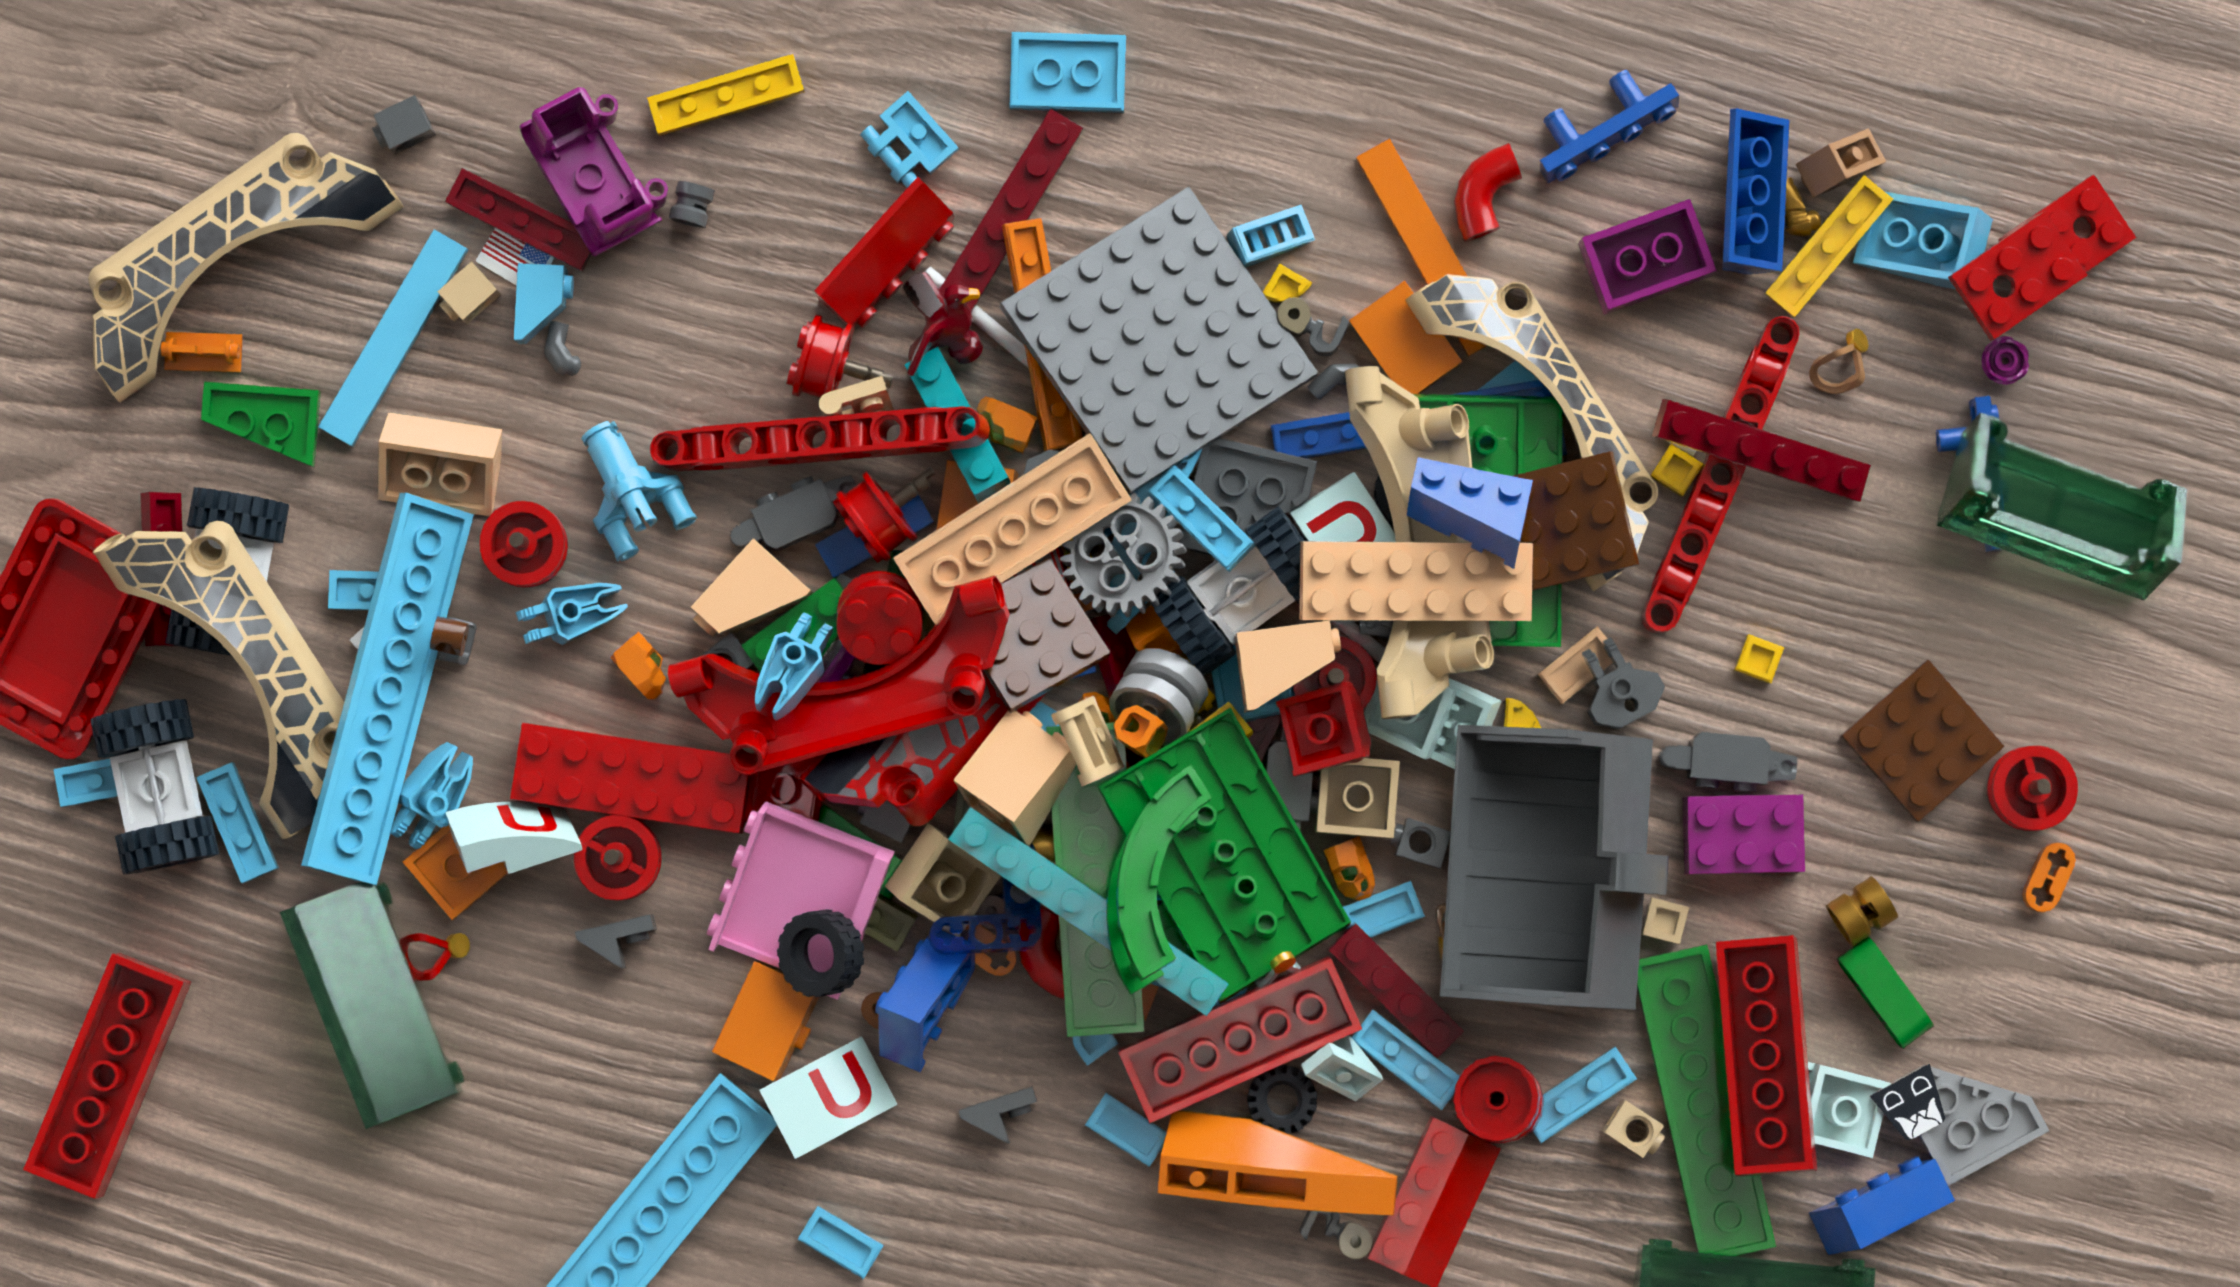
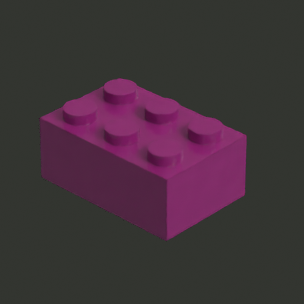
M1690 199L1582 237L1578 243L1604 315L1706 279L1717 271Z
M1803 794L1688 796L1682 798L1684 874L1805 872Z

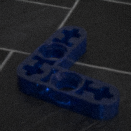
M1031 843L1029 847L1036 851L1035 846ZM1002 877L1004 914L939 918L933 923L929 931L928 939L930 946L934 951L945 955L1029 950L1037 944L1041 937L1040 902L1032 897L1027 903H1016L1010 895V889L1014 884ZM1024 922L1027 929H1033L1034 933L1029 935L1027 941H1021L1019 934H1010L1007 936L1008 943H1002L1003 928L1001 923H1008L1006 931L1017 930L1020 923ZM980 924L991 925L996 932L995 940L989 944L978 942L974 935L975 928ZM962 925H969L967 932L969 945H963L964 937L952 938L950 945H944L943 939L936 938V934H940L944 926L949 927L950 933H962Z

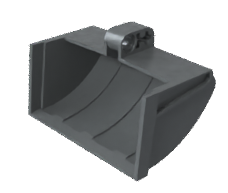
M1458 725L1440 986L1441 997L1636 1010L1644 894L1667 895L1669 856L1647 854L1653 739L1569 729Z

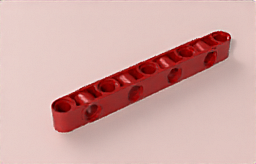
M1779 316L1765 325L1745 364L1724 413V418L1761 430L1763 429L1799 340V327L1793 319ZM1782 326L1787 329L1790 337L1789 342L1784 345L1775 343L1771 338L1772 327ZM1744 396H1753L1758 400L1760 409L1757 414L1749 415L1743 411L1741 399ZM1707 454L1650 588L1651 592L1642 611V623L1650 632L1656 634L1665 633L1674 628L1678 623L1683 609L1687 605L1698 582L1746 466ZM1720 465L1727 468L1730 474L1727 485H1718L1712 480L1711 470L1714 466ZM1691 535L1698 539L1700 550L1697 555L1691 556L1683 552L1681 540L1684 536ZM1660 605L1668 609L1670 621L1666 626H1658L1652 621L1651 610L1654 606Z
M970 407L915 408L702 426L689 430L665 431L653 438L650 444V454L656 463L677 472L741 469L934 453L950 449L972 448L982 445L987 440L990 426L984 416ZM974 418L976 424L973 432L963 436L961 432L963 423L967 419ZM893 425H900L901 430L898 438L888 442L887 432L889 428ZM820 431H825V442L820 447L814 448V436ZM751 437V448L746 453L740 454L739 446L741 441ZM677 443L678 453L673 459L667 460L666 451L668 447Z

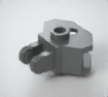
M1610 637L1604 640L1603 643L1607 655L1616 667L1614 671L1605 675L1595 653L1590 649L1582 652L1584 660L1595 678L1593 684L1596 688L1587 713L1594 725L1620 729L1655 710L1665 685L1658 673L1633 669L1630 662L1626 663ZM1627 699L1633 701L1635 705L1633 712L1627 711L1624 707Z

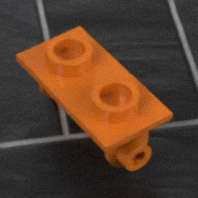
M166 332V340L161 343V356L165 357L164 370L241 373L243 334Z

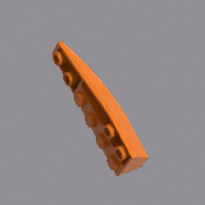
M1179 1110L1171 1114L1160 1157L1158 1193L1276 1208L1394 1215L1398 1176L1251 1119Z

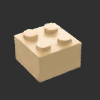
M1364 758L1357 763H1346L1321 770L1319 775L1315 833L1393 839L1400 761Z
M928 823L885 887L900 901L959 938L1001 875L948 840L950 836Z

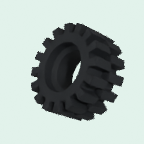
M1280 1065L1256 1076L1249 1087L1247 1102L1254 1121L1291 1134L1300 1131L1312 1120L1317 1108V1092L1311 1079L1305 1076V1073L1300 1069L1288 1065ZM1281 1084L1292 1087L1297 1094L1295 1109L1286 1115H1278L1272 1112L1267 1104V1096L1270 1090Z

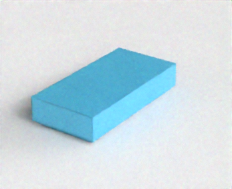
M1411 881L1343 907L1351 921V925L1355 922L1370 938L1425 917Z
M1108 1093L1104 1094L1085 1126L1149 1167L1162 1149L1167 1133L1156 1124L1149 1123L1148 1119Z
M817 1206L798 1238L799 1241L862 1279L865 1278L884 1246L820 1206Z

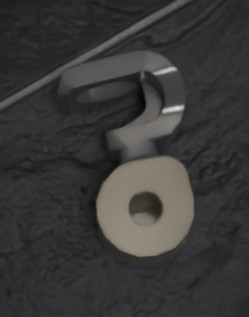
M1296 297L1288 298L1278 308L1277 315L1280 324L1295 337H1300L1306 333L1310 334L1309 344L1317 355L1331 356L1338 350L1348 329V320L1344 315L1341 317V323L1332 342L1329 344L1322 339L1324 321L1320 319L1314 321L1312 319L1310 308L1304 300Z
M1307 1211L1299 1228V1232L1305 1240L1308 1239V1234L1318 1213L1326 1216L1324 1234L1329 1237L1335 1236L1338 1247L1348 1258H1363L1371 1250L1372 1236L1361 1224L1351 1220L1339 1223V1212Z

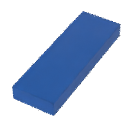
M919 494L901 507L905 514L903 517L914 533L934 523ZM848 526L815 544L833 578H837L840 573L844 574L872 558L864 546L865 543L860 537L857 538Z

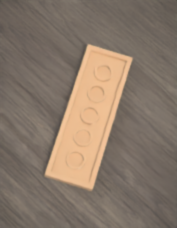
M1089 433L898 554L893 559L936 625L949 603L955 586L993 575L1002 583L1124 506L1132 499L1093 436Z
M1300 541L1299 619L1532 621L1533 543H1520L1515 569L1504 564L1503 558L1485 549L1481 553L1471 548V542Z

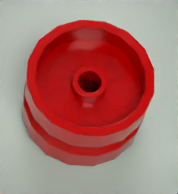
M1490 1056L1476 1060L1463 1071L1455 1085L1453 1102L1457 1117L1469 1132L1488 1143L1506 1145L1520 1141L1534 1131L1542 1117L1544 1097L1540 1083L1529 1069L1511 1058ZM1500 1092L1504 1095V1103L1498 1107L1493 1106L1492 1103L1496 1101L1495 1094Z

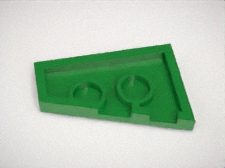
M204 382L201 411L202 421L315 468L321 397L319 390Z
M833 578L741 645L760 673L774 636L783 632L790 634L802 613L812 616L811 626L802 640L812 644L818 630L826 623L833 627V632L821 653L822 658L829 648L833 646L838 639L837 605L839 597L844 590L837 578Z

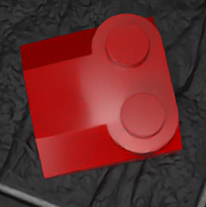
M1345 681L1276 701V705L1280 710L1294 769L1292 771L1293 776L1296 777L1346 763H1357L1370 756L1371 740L1361 699L1352 682Z

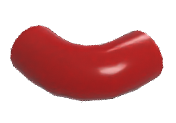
M1509 143L1492 149L1471 162L1459 179L1454 206L1457 223L1465 242L1482 238L1500 229L1493 210V197L1497 190L1504 185L1522 179L1517 160Z
M1029 902L1021 920L1017 939L1021 964L1035 984L1051 995L1064 1000L1062 956L1056 947V937L1060 929L1059 915L1049 908Z

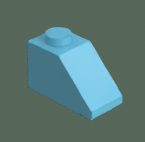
M518 263L514 340L518 344H527L566 308V298H573L574 278L568 275V270L564 265Z

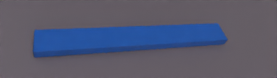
M1539 380L1452 394L1553 397ZM1349 412L1271 425L1274 450L1276 452L1309 459L1367 449L1350 421Z

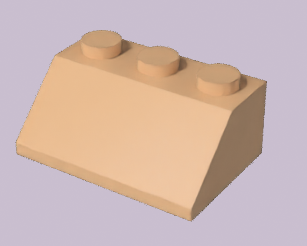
M388 413L379 439L378 500L397 503L400 493H409L470 514L490 516L493 513L501 463L502 429Z

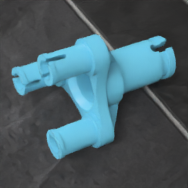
M606 421L589 429L581 439L585 446H589L587 450L605 483L602 488L605 496L598 515L593 519V523L599 534L605 535L615 554L616 560L619 562L633 557L639 551L624 525L626 518H630L633 528L637 532L647 529L640 514L643 515L650 527L656 523L657 518L649 504L656 501L662 502L676 530L690 526L696 521L697 516L692 511L682 492L684 486L679 476L647 471L646 467L638 466L620 432L617 433L618 427L615 421L611 423Z

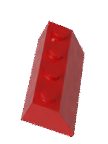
M917 177L814 290L818 300L844 324L854 325V328L858 324L862 328L865 327L878 312L874 306L884 296L889 300L902 286L903 282L900 280L902 275L909 268L915 271L926 260L929 254L925 250L934 240L941 243L953 230L954 225L951 223L954 219L953 212Z
M1430 1116L1396 1190L1394 1215L1384 1216L1372 1241L1371 1250L1366 1255L1367 1258L1430 1287H1437L1501 1148Z

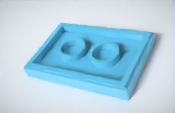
M1012 32L1010 110L1049 111L1053 109L1054 111L1124 113L1126 35Z

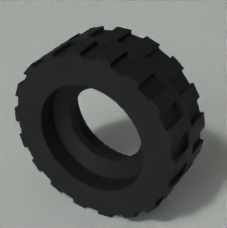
M825 909L796 915L790 923L784 926V931L778 940L780 942L777 949V956H779L780 961L778 964L780 970L783 971L786 982L793 986L792 989L796 992H802L807 997H822L844 992V989L854 985L855 979L859 978L861 974V966L864 965V945L861 943L859 930L855 929L854 923L850 918H845L844 914L839 911L832 912V910ZM817 934L828 937L833 948V965L826 972L814 970L808 957L809 940Z

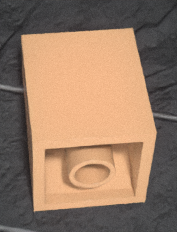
M753 538L691 606L698 613L693 620L712 637L717 632L726 637L731 632L733 634L792 609L813 594V592Z
M1329 620L1236 633L1234 638L1244 712L1254 711L1335 660L1334 653L1341 651L1338 628L1331 629Z
M1007 711L953 781L968 806H971L1029 846L1070 777L1076 762L1064 736L1058 732H1054L1052 736L1041 729L1043 724L1027 711H1024L1022 715L1017 711L1012 713Z

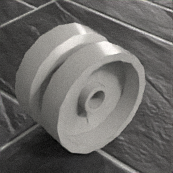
M1146 648L1136 652L1131 659L1122 679L1109 698L1110 711L1115 720L1118 719L1123 709L1135 705L1154 714L1168 727L1167 736L1162 744L1167 746L1187 734L1194 721V717L1208 696V685L1202 673L1191 662L1181 656L1163 649ZM1132 719L1128 727L1135 726L1137 721Z

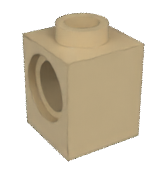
M472 261L437 291L444 299L439 306L454 322L460 317L467 325L501 295Z
M1621 1099L1601 1130L1642 1158L1645 1157L1647 1152L1653 1155L1665 1137L1660 1133L1664 1127L1663 1124L1624 1099ZM1633 1120H1641L1646 1127L1644 1137L1635 1142L1629 1140L1626 1135L1627 1125Z

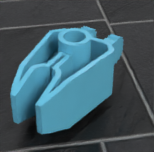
M594 583L552 589L546 594L541 604L516 612L518 621L531 620L536 616L544 614L548 624L546 628L534 629L524 634L525 644L552 637L553 641L564 645L604 626L620 615L628 606L623 604L604 609L597 604L598 599L618 593L622 589L621 585Z
M802 613L790 634L783 632L774 636L758 678L755 693L756 710L761 711L773 693H781L772 710L773 719L779 720L792 711L825 672L821 653L832 635L833 627L825 623L818 630L812 644L803 641L802 639L809 630L812 616L806 613Z
M448 742L430 752L402 786L398 802L402 807L393 821L390 834L399 838L410 826L416 814L419 815L421 819L411 834L408 843L414 849H419L424 845L435 826L440 828L449 826L445 812L459 809L471 780L473 757L465 752H461L451 764L458 747Z

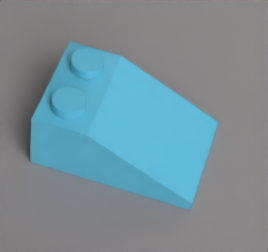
M1886 192L1893 200L1858 241L1853 263L1928 284L1955 289L1948 276L1985 251L1993 219L1977 207Z

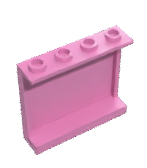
M766 801L758 812L752 810L744 832L750 834L746 847L739 845L731 865L737 868L734 880H726L719 901L724 902L725 905L721 915L714 914L707 931V935L713 937L708 950L714 952L719 944L779 968L778 963L780 961L779 956H777V949L780 942L778 940L784 931V926L790 923L796 915L825 909L832 910V912L839 911L844 914L845 918H850L854 923L855 929L859 930L862 941L895 851ZM822 934L814 935L808 943L809 961L813 969L818 972L828 971L834 961L831 942L828 937ZM841 993L827 996L838 1000Z

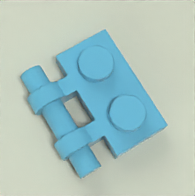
M909 91L880 115V119L888 127L886 131L880 135L870 125L860 134L869 145L868 151L874 157L879 156L892 171L890 173L892 178L897 183L902 182L906 188L917 178L913 170L919 164L931 175L959 150V147ZM897 138L911 152L904 160L890 147L891 143Z

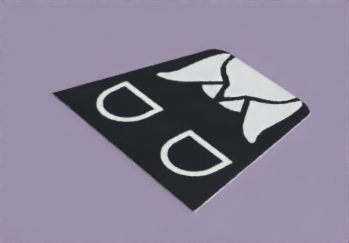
M1930 1064L1870 1095V1098L1906 1140H1911L1945 1120Z

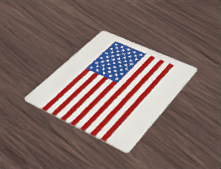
M495 228L477 257L476 262L517 286L518 263L551 265L554 258Z

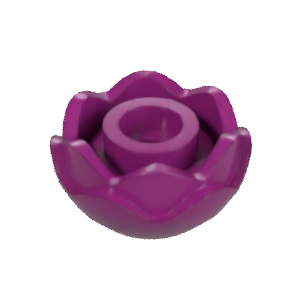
M1999 337L1987 344L1982 353L1983 371L1989 379L1998 384H2013L2023 378L2028 372V350L2025 345L2011 337ZM2002 358L2008 359L2006 365L2002 363Z

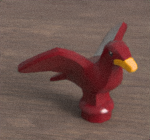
M927 272L917 273L910 277L903 285V289L911 303L925 316L926 325L922 334L909 348L908 358L910 365L907 374L914 376L924 355L936 347L940 348L948 345L950 356L955 358L960 364H968L975 361L981 355L983 345L978 333L969 330L973 316L966 302L978 299L980 291L962 285H951L945 289L943 298Z

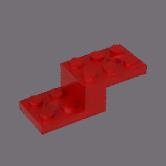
M2093 174L2000 237L1998 243L1948 276V278L1990 341H1992L2085 278L2087 271L2137 237ZM2077 218H2084L2090 222L2091 233L2087 238H2080L2075 234L2073 225ZM1998 276L2007 278L2011 283V292L2005 298L1998 296L1993 290V282Z

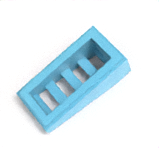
M1302 205L1232 228L1227 233L1229 245L1245 268L1315 240ZM1290 218L1298 235L1294 239L1286 223V220ZM1272 225H1277L1283 243H1278ZM1262 230L1268 248H1263L1257 231ZM1245 236H1247L1248 239H1249V242H1250V245H1251V247H1252L1253 253H1251V251H1250V249H1249V246H1248V244H1247V241H1246V239H1245Z

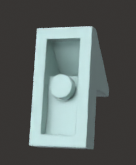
M1350 1035L1333 1043H1327L1302 1063L1305 1076L1354 1101H1357L1383 1080L1381 1073Z

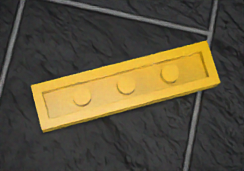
M791 54L647 97L657 133L661 136L802 94L805 91L795 57Z
M1863 175L1764 294L1794 318L1892 202L1893 198Z

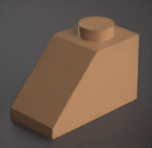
M1868 128L1828 144L1795 165L1801 174L1803 184L1809 189L1814 198L1884 164L1886 160Z

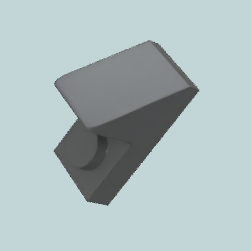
M654 914L577 931L575 935L576 940L623 969L626 968L620 938L625 937L627 944L649 939L648 931L657 930Z
M1033 1086L960 1109L958 1112L961 1119L1009 1144L1010 1140L1001 1113L1008 1111L1009 1117L1013 1118L1031 1112L1030 1104L1037 1102Z

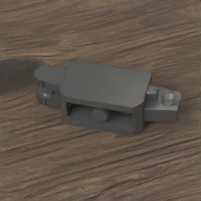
M851 475L823 482L822 479L814 481L812 476L799 480L791 485L792 492L780 497L777 492H773L756 500L758 507L751 509L754 517L740 523L739 526L736 525L730 531L731 541L739 549H744L753 538L758 543L765 541L769 548L776 551L786 549L835 527L839 516L837 514L838 509L832 501L837 498L836 493L841 490L846 494L857 485Z
M1283 727L1280 740L1276 739L1268 746L1266 771L1300 830L1301 821H1309L1310 813H1317L1319 790H1312L1313 774L1320 775L1321 770L1296 777L1293 776L1292 771L1294 769Z
M1701 732L1689 741V746L1669 745L1664 749L1662 748L1658 756V761L1661 762L1660 765H1663L1664 768L1687 771L1686 778L1696 779V787L1718 788L1720 781L1734 783V790L1757 792V785H1767L1768 781L1795 780L1797 773V757L1770 750L1771 746L1762 737Z

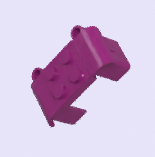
M577 87L535 109L532 112V118L522 123L519 129L528 149L590 253L596 257L661 222V217H658L654 211L665 205L668 186L662 179L654 178L649 180L644 188L640 180L636 179L606 127L616 120L618 110L616 98L609 94H603L597 98L594 104L586 89ZM601 108H609L611 112H603ZM657 191L661 196L655 197L650 192Z

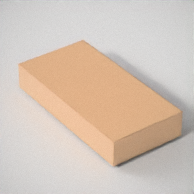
M1598 626L1537 674L1560 704H1563L1594 679L1582 652L1590 649L1595 653L1603 671L1613 663L1604 649L1603 641L1608 638Z

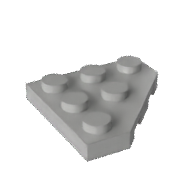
M1923 1065V1066L1917 1068L1916 1070H1914V1071H1912V1072L1906 1074L1905 1076H1903V1077H1901V1078H1899V1079L1893 1081L1891 1084H1893L1894 1082H1896V1081H1898V1080H1900V1079L1906 1077L1907 1075H1909V1074H1911V1073L1917 1071L1918 1069H1920V1068H1922V1067H1924V1066H1926V1065ZM1931 1067L1945 1120L1936 1127L1919 1135L1931 1159H1936L1948 1186L2049 1132L2045 1121L2030 1096Z

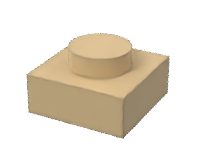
M1651 897L1641 935L1680 945L1689 907Z

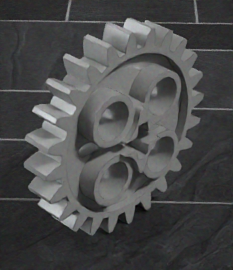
M1136 493L1131 494L1130 498L1132 500L1073 537V541H1067L1062 544L1064 549L1070 552V554L1060 557V561L1065 566L1070 567L1063 572L1064 577L1068 581H1073L1069 588L1074 594L1081 593L1079 599L1083 604L1087 605L1092 602V608L1097 613L1101 612L1106 605L1107 612L1111 617L1116 615L1119 607L1126 617H1130L1132 606H1136L1144 614L1146 613L1145 602L1149 600L1158 607L1160 605L1157 597L1159 592L1168 596L1172 594L1166 585L1168 581L1180 582V578L1173 572L1174 569L1185 568V563L1182 559L1176 557L1187 552L1185 546L1177 542L1184 537L1180 529H1173L1177 521L1172 515L1165 517L1167 511L1162 504L1154 508L1155 503L1151 497H1147L1140 505V498ZM1127 523H1137V527L1132 534L1121 535V531ZM1110 528L1118 542L1126 550L1127 555L1143 576L1141 581H1136L1129 568L1122 561L1120 555L1104 534L1105 529ZM1098 544H1104V552L1098 557L1091 558V549ZM1157 552V558L1152 564L1142 565V559L1147 553ZM1125 574V580L1121 586L1110 587V582L1114 576Z

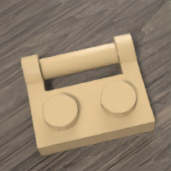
M883 376L825 393L819 400V408L824 416L894 410ZM852 406V409L842 411L843 407Z
M1094 696L1051 714L1054 724L1060 725L1079 769L1080 775H1077L1081 786L1092 783L1124 767Z

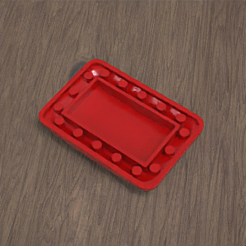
M48 498L42 500L34 507L0 576V725L54 755L67 760L79 757L88 748L94 737L90 719L107 712L160 604L118 590L94 555L93 551L100 544L117 534H121L120 532L62 500Z

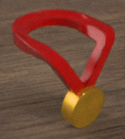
M423 933L410 934L402 937L398 943V960L405 974L412 980L430 981L440 973L450 957L462 958L466 956L470 949V942L468 937L462 933L451 934L447 937L446 941ZM411 942H425L445 949L435 965L424 971L416 970L408 957V946Z

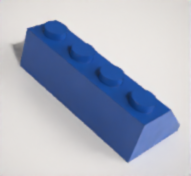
M1737 108L1730 109L1722 270L1748 275L1782 272L1789 119Z

